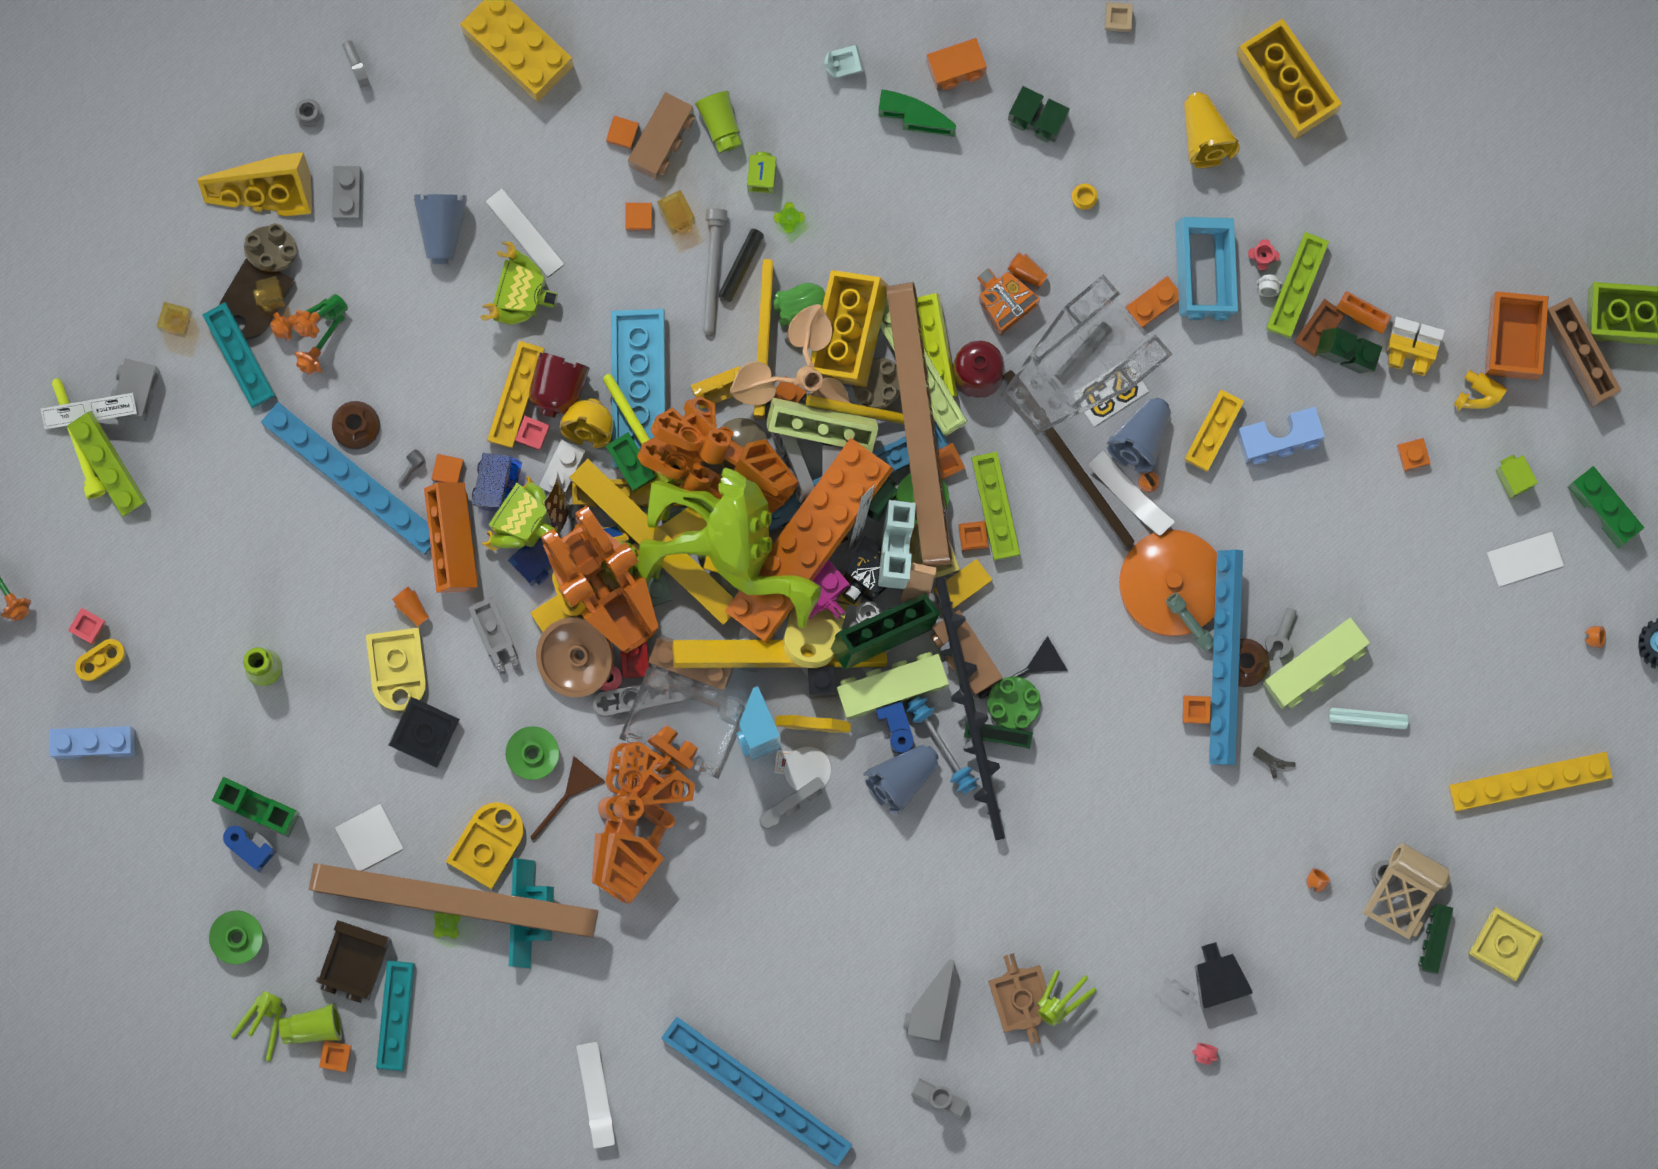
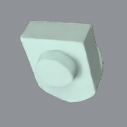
M853 45L827 53L824 59L825 70L835 78L863 72L864 68L859 46Z

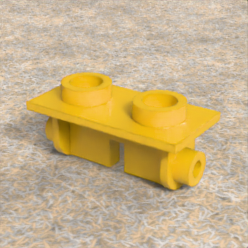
M740 366L690 385L695 398L701 396L716 404L733 397L730 394V389L738 371L741 369ZM698 405L700 410L706 408L703 405Z

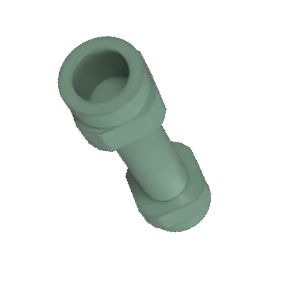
M1179 593L1170 595L1165 601L1167 606L1174 614L1177 613L1194 634V640L1203 651L1210 649L1214 642L1212 635L1207 630L1202 629L1185 607L1187 603Z

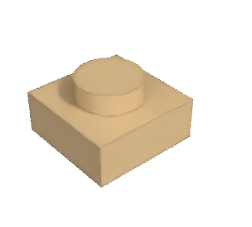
M1107 2L1105 31L1131 32L1133 4Z

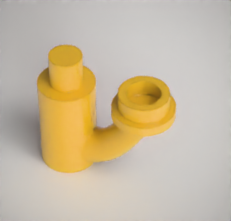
M1469 369L1464 379L1472 383V389L1485 397L1482 399H1468L1470 394L1461 392L1453 406L1457 407L1456 410L1458 411L1461 408H1489L1500 402L1508 388L1482 372L1478 375Z

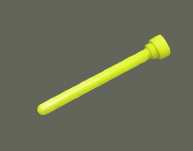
M606 374L603 377L605 385L642 445L650 440L649 436L611 374ZM655 472L657 476L656 481L670 484L677 481Z
M55 378L52 381V386L59 405L70 404L62 380ZM67 427L86 480L83 487L86 498L93 499L104 495L107 492L99 477L95 476L91 464Z

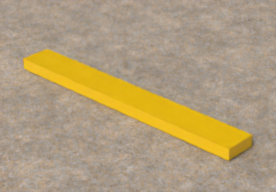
M588 458L569 477L639 546L645 539L663 542L673 540L658 525L655 528L649 527L647 524L648 515ZM688 554L667 555L664 558L662 568L724 626L731 618L725 610L734 598Z
M688 507L659 527L674 540L686 531H700L707 526V522L694 509ZM635 542L631 548H636L639 556V545ZM602 568V572L599 573L600 577L606 585L610 586L612 591L620 585L617 581L611 580V577L605 572L606 568ZM588 580L589 584L591 585V587H592V589H593V591H594V593H595V597L597 598V600H599L600 598H599V596H598L597 593H596V592H597L596 588H595L594 585L591 583V581ZM557 595L530 612L542 632L554 622L569 617L562 611ZM579 603L573 606L572 609L577 608Z
M673 640L672 642L674 668L802 667L787 657L783 648V640H770L768 643L763 640ZM809 650L801 651L805 657L814 656ZM886 651L853 667H886ZM836 656L828 664L822 666L842 667Z

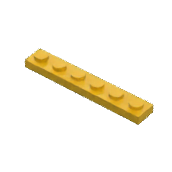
M1606 751L1451 784L1448 788L1454 812L1603 781L1611 779L1613 776Z

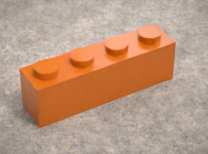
M438 482L425 487L424 495L436 593L466 592L478 587V573L475 569V549L472 544L471 520L468 512V494L465 482Z

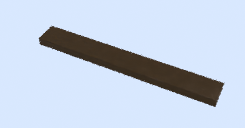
M1009 370L1003 375L1006 384L1125 550L1134 546L1132 536L1013 370Z

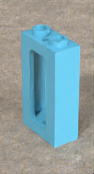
M1183 217L1175 223L1179 316H1188L1189 320H1202L1204 317H1213L1215 321L1229 320V317L1238 312L1234 218ZM1191 234H1210L1214 238L1216 305H1196L1193 302Z

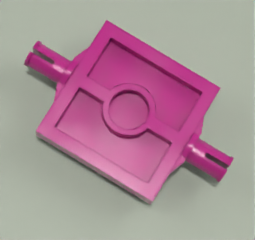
M828 559L813 580V582L821 586L822 591L819 601L809 615V620L820 611L829 609L837 620L841 616L835 609L842 616L846 613L836 601L840 594L851 585Z

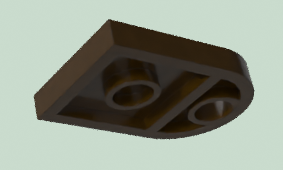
M246 258L222 297L220 304L227 302L234 317L245 320L246 324L242 332L246 340L254 339L267 330L274 318L273 314L278 312L295 280L280 271L268 272L260 270L253 266Z

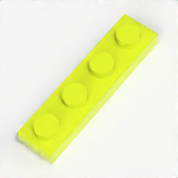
M933 293L917 297L924 349L953 398L958 397L940 294Z

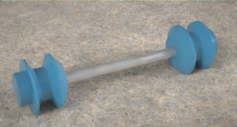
M918 696L907 703L909 708L905 712H912L915 717L912 723H921L923 721L926 723L952 764L956 773L952 775L950 783L957 782L959 788L956 793L962 791L965 795L978 787L976 782L979 778H972L970 774L973 770L972 767L960 769L929 720L934 713L935 707L928 708L926 702L929 698L922 699L921 696Z

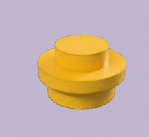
M1079 184L1072 192V202L1081 210L1091 209L1098 200L1097 190L1090 184Z

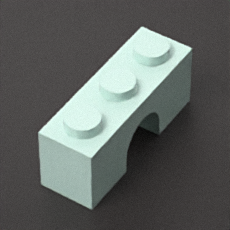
M888 501L884 511L878 586L905 589L910 580L912 554H909L911 534L914 529L916 503Z

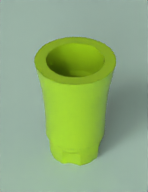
M729 91L709 95L695 103L709 130L712 141L716 143L719 153L734 150L742 145Z
M255 647L244 655L243 666L248 679L252 683L259 686H267L273 684L280 677L282 662L275 652ZM259 660H264L263 665L256 668V663Z
M332 1003L319 1009L279 1019V1033L283 1044H301L325 1040L340 1041L342 1038V1028L336 1004Z

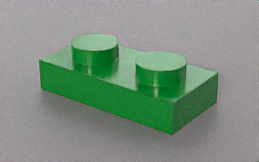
M629 432L606 445V448L634 492L656 479L653 471L642 465L637 458L639 448Z

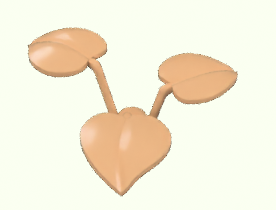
M816 304L803 309L793 318L789 325V341L795 347H803V354L807 362V366L799 369L796 378L771 377V370L766 364L749 362L738 371L731 386L730 394L736 400L749 405L765 404L776 394V389L772 382H785L795 385L799 384L806 390L812 391L809 394L812 396L850 403L844 385L835 378L826 377L823 379L822 375L813 369L814 363H812L808 353V348L813 351L823 349L829 344L832 337L831 322L823 306Z

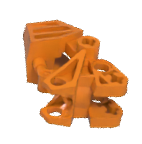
M701 396L686 401L683 407L686 412L684 417L674 408L657 415L651 426V432L655 437L644 442L637 454V458L642 465L670 479L678 480L683 476L686 477L681 486L682 489L688 491H708L718 497V499L722 498L718 488L722 476L700 465V463L705 461L709 464H722L725 459L735 465L734 471L739 472L749 481L755 482L759 486L768 502V510L771 514L788 503L799 482L766 439L746 443L745 447H741L732 440L734 433L730 428L721 427L717 429L715 403ZM696 405L705 406L709 412L700 411ZM669 463L676 464L680 467V470L672 468Z
M585 506L575 513L577 524L568 535L560 538L552 528L541 536V541L560 585L558 589L568 605L572 608L582 601L586 609L580 612L584 619L619 649L628 654L653 637L659 628L646 579L638 575L631 576L628 569L639 562L636 555L626 542L621 544L604 531L594 514ZM602 561L606 563L620 585L614 591H612L609 585L604 583L599 575L602 572ZM588 580H590L596 588V593L600 598L599 600H597V598L595 597V593L591 585L589 584Z
M640 742L618 743L610 751L606 786L612 793H615V796L605 797L599 802L598 812L607 821L604 832L595 833L592 883L626 904H630L664 860V857L657 850L666 829L674 825L675 818L662 808L660 804L693 801L695 784L678 770L671 774L667 771L656 774L653 770L661 757ZM618 751H622L621 757L618 756ZM617 774H619L618 785L620 790L616 789L613 785V778ZM681 782L686 783L688 786V794L683 798L684 784ZM610 805H613V811L609 810ZM628 805L632 807V812H629ZM642 815L656 825L653 833L646 840L642 837L634 836L638 818Z

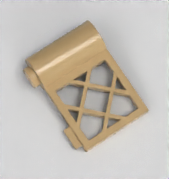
M1400 843L1393 851L1389 860V866L1362 913L1407 939H1410L1411 935L1416 937L1424 924L1420 920L1435 893L1440 889L1444 890L1450 881L1449 869L1408 845ZM1395 875L1400 878L1402 890L1389 893L1387 883L1391 876ZM1406 882L1411 884L1412 887L1407 888ZM1415 890L1425 892L1426 895L1422 902L1412 906L1409 892ZM1404 894L1407 908L1394 911L1391 898ZM1386 899L1389 913L1380 916L1372 913L1376 903ZM1408 912L1410 923L1404 931L1397 926L1395 916ZM1391 918L1392 923L1386 921L1385 919Z

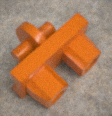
M667 725L657 734L651 735L647 740L650 745L664 754L662 756L655 751L661 759L654 770L660 773L666 768L671 773L674 772L676 766L670 762V759L684 770H690L694 765L692 759L698 748L685 740L678 750L670 744L678 733Z

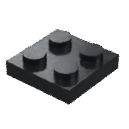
M410 697L388 746L438 768L460 719L414 697Z

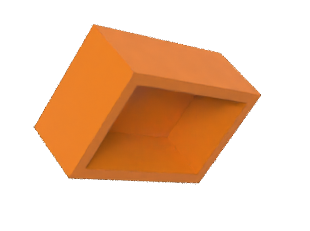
M1495 291L1490 301L1485 375L1537 381L1543 375L1549 296Z

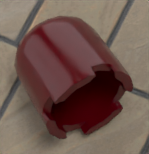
M982 340L972 341L964 345L956 354L952 368L956 387L968 397L986 398L995 393L1002 385L1003 375L1005 374L1004 359L999 349L990 342Z
M539 352L529 389L530 401L535 406L541 408L540 414L555 418L556 414H564L575 402L579 401L590 367L577 362L575 364L565 362V358Z

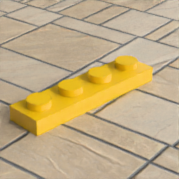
M523 341L518 342L487 442L513 450L516 442L515 439L529 402V389L539 352H545L543 347Z

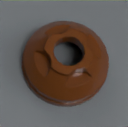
M347 402L340 406L333 415V435L346 448H365L372 444L379 434L380 420L378 414L370 405L364 402ZM352 415H358L362 419V425L356 430H351L346 425L347 419Z
M1244 638L1240 639L1239 656L1243 653L1251 654L1254 658V665L1246 669L1239 664L1238 686L1251 687L1261 682L1266 676L1269 669V656L1260 643Z

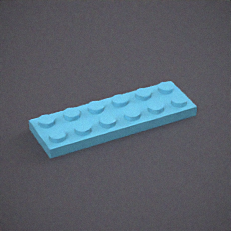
M665 310L611 311L612 376L647 435L652 439L655 436L651 432V426L657 415L666 411ZM612 397V416L614 421L612 442L629 432L640 450L642 445ZM612 457L613 468L619 469V467L617 466L616 462Z

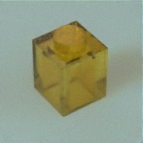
M681 190L657 201L658 208L672 235L677 232L679 235L684 234L693 228L692 225L696 224L695 216Z

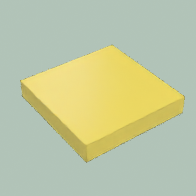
M1494 907L1468 954L1510 979L1517 981L1542 933L1499 908Z

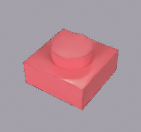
M524 416L515 441L541 451L550 425Z
M81 608L68 631L93 645L106 621Z

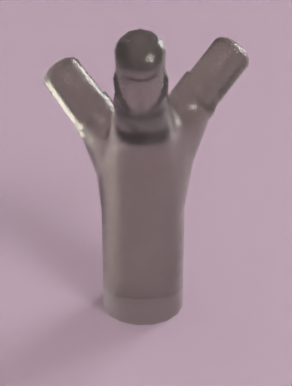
M1259 746L1253 753V756L1269 767L1272 778H1277L1276 767L1285 769V767H1295L1296 765L1295 762H1288L1274 757Z

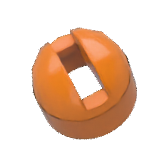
M1154 471L1141 473L1138 479V485L1144 492H1153L1160 484L1159 475ZM1147 474L1150 476V478L1155 484L1152 487L1147 478L1145 477V475Z
M1592 626L1585 631V634H1589V638L1584 640L1589 646L1597 648L1604 646L1606 631L1603 626Z
M1316 868L1311 870L1306 879L1309 889L1315 887L1314 892L1324 890L1330 882L1328 875Z

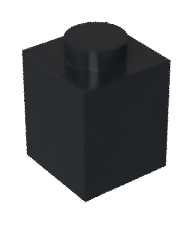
M835 666L808 668L810 699L836 697Z

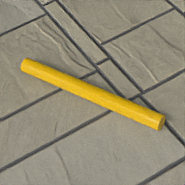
M808 395L806 398L807 406L904 424L903 413Z

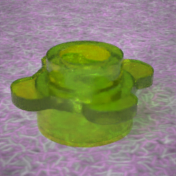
M787 202L780 212L774 214L773 219L775 223H779L784 228L786 233H793L799 223L804 222L805 215L802 212H798L792 202ZM790 215V216L792 217V219H791V220H788V219H787V216Z
M440 912L434 914L435 929L433 930V935L436 938L449 936L455 939L459 936L460 932L457 928L460 916ZM445 923H449L448 928L444 927Z

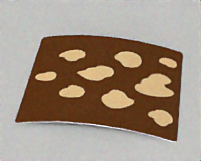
M557 471L556 481L548 497L545 499L544 505L551 526L558 530L557 534L559 535L568 518L569 504Z

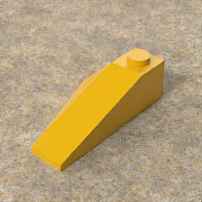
M304 152L273 156L198 177L197 179L204 203L234 208L240 205L252 207L253 211L262 212L263 209L276 211L277 215L281 216L311 214L312 212L311 173Z

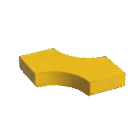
M799 715L775 716L776 726L793 730H812L828 733H850L851 723L833 718Z

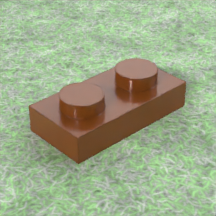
M1324 299L1294 344L1316 358L1317 355L1315 353L1322 331L1324 329L1337 328L1346 314L1336 309L1335 305Z

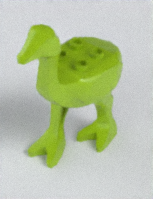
M724 468L721 482L718 485L719 492L722 494L721 499L716 498L707 491H688L662 481L651 483L647 517L649 527H657L660 520L668 521L673 503L686 505L694 509L704 518L707 526L700 531H686L676 539L668 542L650 539L643 540L639 546L638 576L645 578L647 585L651 578H659L663 560L667 555L692 554L710 556L714 567L720 575L748 595L778 593L789 597L796 610L798 626L800 628L806 627L809 615L821 597V586L801 576L780 575L765 577L759 575L772 549V539L769 537V526L772 516L768 510V502L755 482L749 481L737 471Z

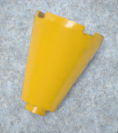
M1202 92L1190 94L1184 102L1188 159L1190 164L1194 163L1195 168H1210L1222 164L1221 159L1227 156L1229 160L1235 157L1240 150L1239 141L1209 95L1202 94Z

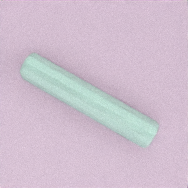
M1331 708L1329 710V722L1403 730L1407 729L1409 718L1406 714Z

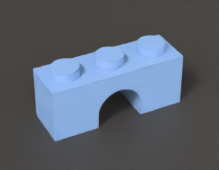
M1316 407L1291 413L1287 418L1290 434L1284 438L1272 436L1266 428L1265 421L1239 428L1237 437L1245 463L1253 461V464L1257 465L1267 462L1269 456L1278 454L1279 458L1294 454V449L1304 447V450H1310L1319 447V442H1322L1325 436Z
M131 726L49 729L50 756L54 759H82L83 756H107L109 758L136 757V730Z

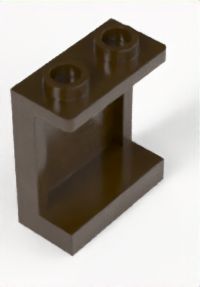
M337 920L334 927V937L316 982L322 984L321 990L336 994L337 990L346 992V998L361 1003L362 999L370 1000L391 939Z

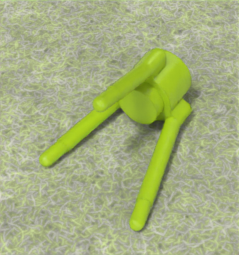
M1055 970L1043 997L1037 1003L1040 1007L1038 1011L1039 1016L1052 1026H1055L1056 1023L1060 1024L1069 1013L1097 991L1093 987L1066 1008L1067 1002L1088 980V976L1085 975L1062 1000L1056 997L1050 1000L1049 997L1060 974L1059 970Z
M263 991L260 997L257 996L252 1007L231 1033V1037L235 1038L255 1011L258 1012V1015L248 1032L250 1037L253 1036L263 1016L271 1018L275 1014L266 1055V1061H271L279 1019L284 1010L280 1006L283 999Z

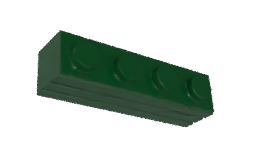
M966 721L964 737L971 738L968 721ZM985 723L980 727L984 741L1030 749L1033 732Z
M1440 904L1431 907L1429 915L1432 917L1431 924H1427L1426 933H1428L1427 940H1424L1422 944L1424 953L1418 961L1420 971L1438 974L1454 908Z

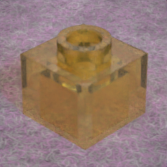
M276 276L255 281L257 290H253L257 306L262 305L265 312L286 307L280 282Z
M164 302L156 327L161 332L185 338L192 317V311L186 307ZM173 319H180V323L178 326L172 325Z

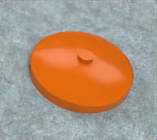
M1166 530L1162 535L1153 533L1140 540L1126 556L1119 577L1120 596L1125 609L1132 619L1144 629L1157 635L1178 637L1191 634L1192 632L1177 613L1174 614L1165 603L1170 595L1179 593L1187 603L1185 607L1202 628L1206 626L1215 615L1217 552L1201 537L1182 530Z

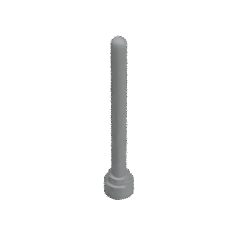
M716 208L706 210V221H708V226L710 227L703 328L706 335H711L714 332L721 228L727 222V210Z

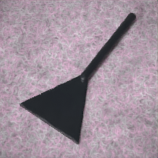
M1047 636L1028 666L1013 676L1022 677L1027 673L1068 670ZM992 688L979 694V698L987 697Z

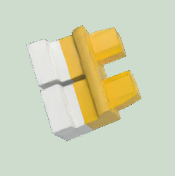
M1396 316L1392 323L1386 352L1389 353L1387 366L1402 369L1404 359H1412L1414 364L1411 372L1425 376L1430 365L1436 360L1445 330L1421 324L1418 329V322ZM1416 333H1417V336H1416V339H1415V343H1414V347H1412V346H1413V342H1414L1415 335H1416Z

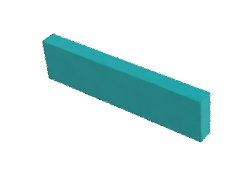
M227 302L202 314L251 408H255L275 397L276 394Z
M387 960L376 1069L404 1072L415 963Z

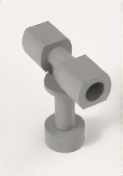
M920 1078L911 1095L926 1103L930 1101L934 1108L944 1109V1112L961 1119L968 1104L967 1101L951 1094L948 1088L943 1086L936 1087Z

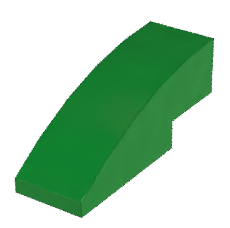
M881 89L878 116L904 119L903 130L955 137L956 124L932 106L902 93Z

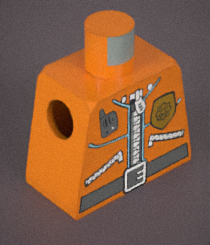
M988 268L977 277V280L985 288L979 295V302L1000 336L1039 305L1040 298L1009 272H1006L998 279Z

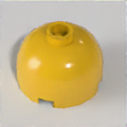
M599 400L577 401L563 414L560 427H562L561 433L568 440L583 446L584 440L594 443L592 448L606 447L610 443L613 433V416Z

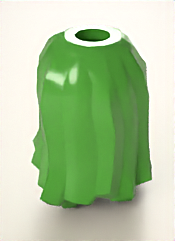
M803 283L786 291H778L775 294L773 309L775 312H780L782 319L779 320L781 327L790 325L793 318L803 309L816 304L823 306L825 297L823 288L813 283Z

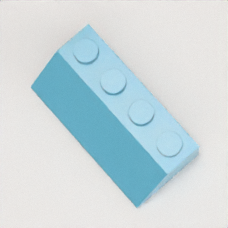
M758 686L754 687L739 723L740 732H737L738 743L744 757L750 755L752 761L781 748L780 734Z

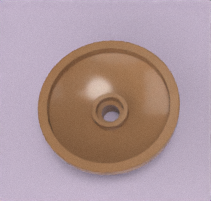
M568 617L554 622L543 632L537 644L536 662L543 680L554 691L568 697H584L599 690L608 680L613 668V650L609 639L584 618ZM579 650L584 653L583 659L578 656Z

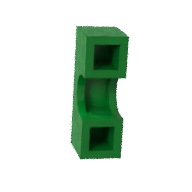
M1594 466L1567 487L1584 508L1587 506L1596 513L1603 524L1601 529L1618 549L1645 528Z
M226 777L222 778L212 799V802L288 838L300 815L297 810L258 794Z

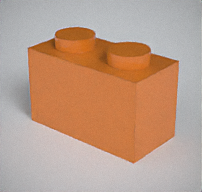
M977 38L929 53L926 58L936 90L941 88L944 91L951 90L957 87L959 82L965 80L974 82L983 78V74H986L987 65Z

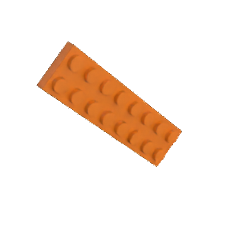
M850 438L772 545L771 552L763 564L759 575L765 577L793 575L813 581L855 524L862 496L875 484L872 500L894 468ZM739 590L725 612L768 643L794 608V604L789 597L783 594L748 595Z

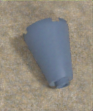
M414 194L427 259H432V264H448V259L454 258L467 203V195H461L460 200H457L458 195L427 194L421 200V194Z
M1161 398L1148 399L1109 438L1106 443L1109 444L1107 447L1108 453L1125 467L1128 463L1136 466L1134 469L1136 472H1151L1156 464L1171 415L1169 404Z
M920 745L869 768L863 773V776H868L865 783L880 805L886 803L891 807L887 811L897 815L902 812L938 767L937 760L939 756L931 746Z

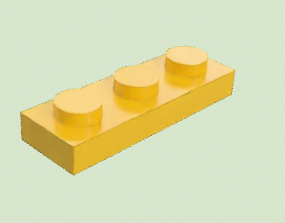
M1220 389L1184 461L1208 472L1244 403L1243 400Z

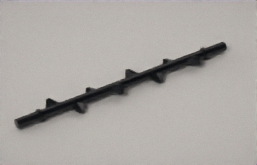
M945 576L936 577L934 579L940 600L939 607L942 609L949 639L940 648V651L953 657L960 687L951 696L952 702L964 705L971 739L963 746V750L976 756L983 786L974 795V799L987 804V815L990 816L994 838L997 841L1005 839V833L1000 816L1001 809L998 807L991 776L1000 769V764L987 760L980 727L989 718L987 714L976 711L969 677L977 670V665L964 661L957 630L966 621L965 616L953 613L951 605L953 602L950 600Z

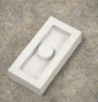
M561 439L539 486L545 492L550 493L556 481L558 471L566 495L572 483L569 477L579 468L586 451Z

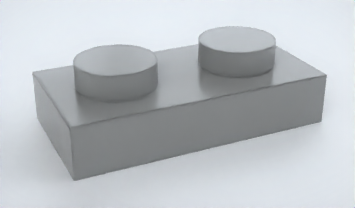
M333 166V219L360 220L361 168L360 166Z

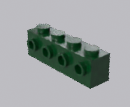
M924 593L918 597L910 598L896 607L888 608L872 618H866L850 628L842 629L835 635L831 650L844 670L931 631L940 613L927 594Z

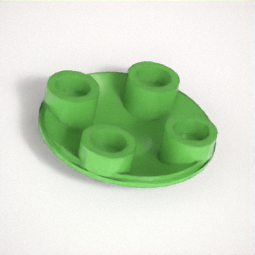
M1015 676L1004 678L998 681L989 692L987 700L989 714L1001 727L1018 730L1026 728L1034 722L1039 714L1041 706L1040 693L1031 682L1024 678Z

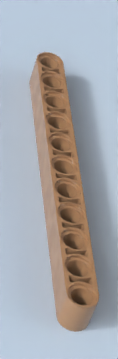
M914 282L887 286V298L922 559L924 565L936 567L952 564V552L918 299Z
M313 863L309 884L310 891L591 938H594L599 912L598 910L316 863Z

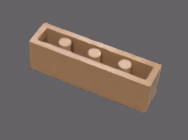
M1570 297L1548 308L1547 325L1592 408L1616 397L1622 390L1572 298Z

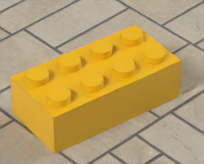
M483 0L460 23L462 32L537 103L574 66L572 57L511 0Z
M1283 18L1239 46L1236 54L1295 140L1339 112L1342 105L1341 101Z
M835 270L830 271L823 309L831 322L832 337L829 344L819 351L812 350L810 358L812 363H814L813 369L817 370L823 379L831 377L839 380L842 384L867 387L887 299V286H889L881 277Z

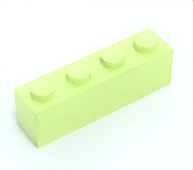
M772 398L766 422L770 432L844 447L848 440L852 438L870 452H873L878 432L876 419L807 406L777 398Z
M1350 617L1266 679L1263 685L1281 709L1287 705L1292 709L1303 700L1301 695L1307 690H1310L1311 693L1315 692L1325 684L1322 679L1331 674L1335 677L1346 669L1344 663L1352 658L1355 662L1367 653L1365 648L1370 642Z
M932 652L924 653L916 657L918 661L907 664L906 660L892 664V669L882 672L881 669L867 672L866 678L856 681L855 677H851L841 681V686L837 687V693L846 720L875 712L876 709L901 701L905 702L918 696H924L948 688L949 683L939 654L932 655Z

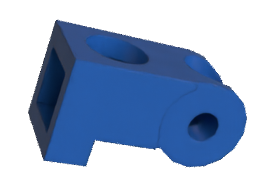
M902 701L876 709L878 721L886 719L891 734V749L898 754L909 751L914 741Z
M231 826L223 834L225 845L258 872L264 868L276 853L266 843L261 847L257 846L250 840L247 831L239 826Z

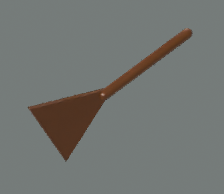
M574 756L564 796L530 838L532 840L536 839L569 797L604 782V780Z

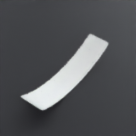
M1104 451L1099 453L1089 463V467L1102 482L1155 533L1162 535L1174 523L1172 518L1157 507L1127 478Z
M592 1042L577 1045L576 1049L585 1091L593 1147L596 1149L615 1145L598 1043Z

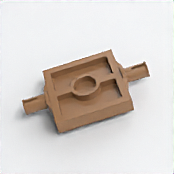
M1014 953L1009 954L1012 965L1008 955H1005L1003 958L1008 972L999 978L988 981L1003 1032L1026 1029L1030 1045L1035 1044V1041L1039 1043L1041 1040L1036 1026L1044 1020L1038 1014L1040 1007L1037 1003L1041 1000L1047 989L1041 966L1018 969Z

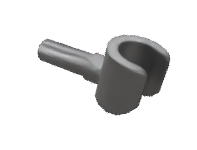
M415 449L407 455L406 459L411 465L407 467L399 479L398 483L403 486L412 472L425 463V458L419 450Z

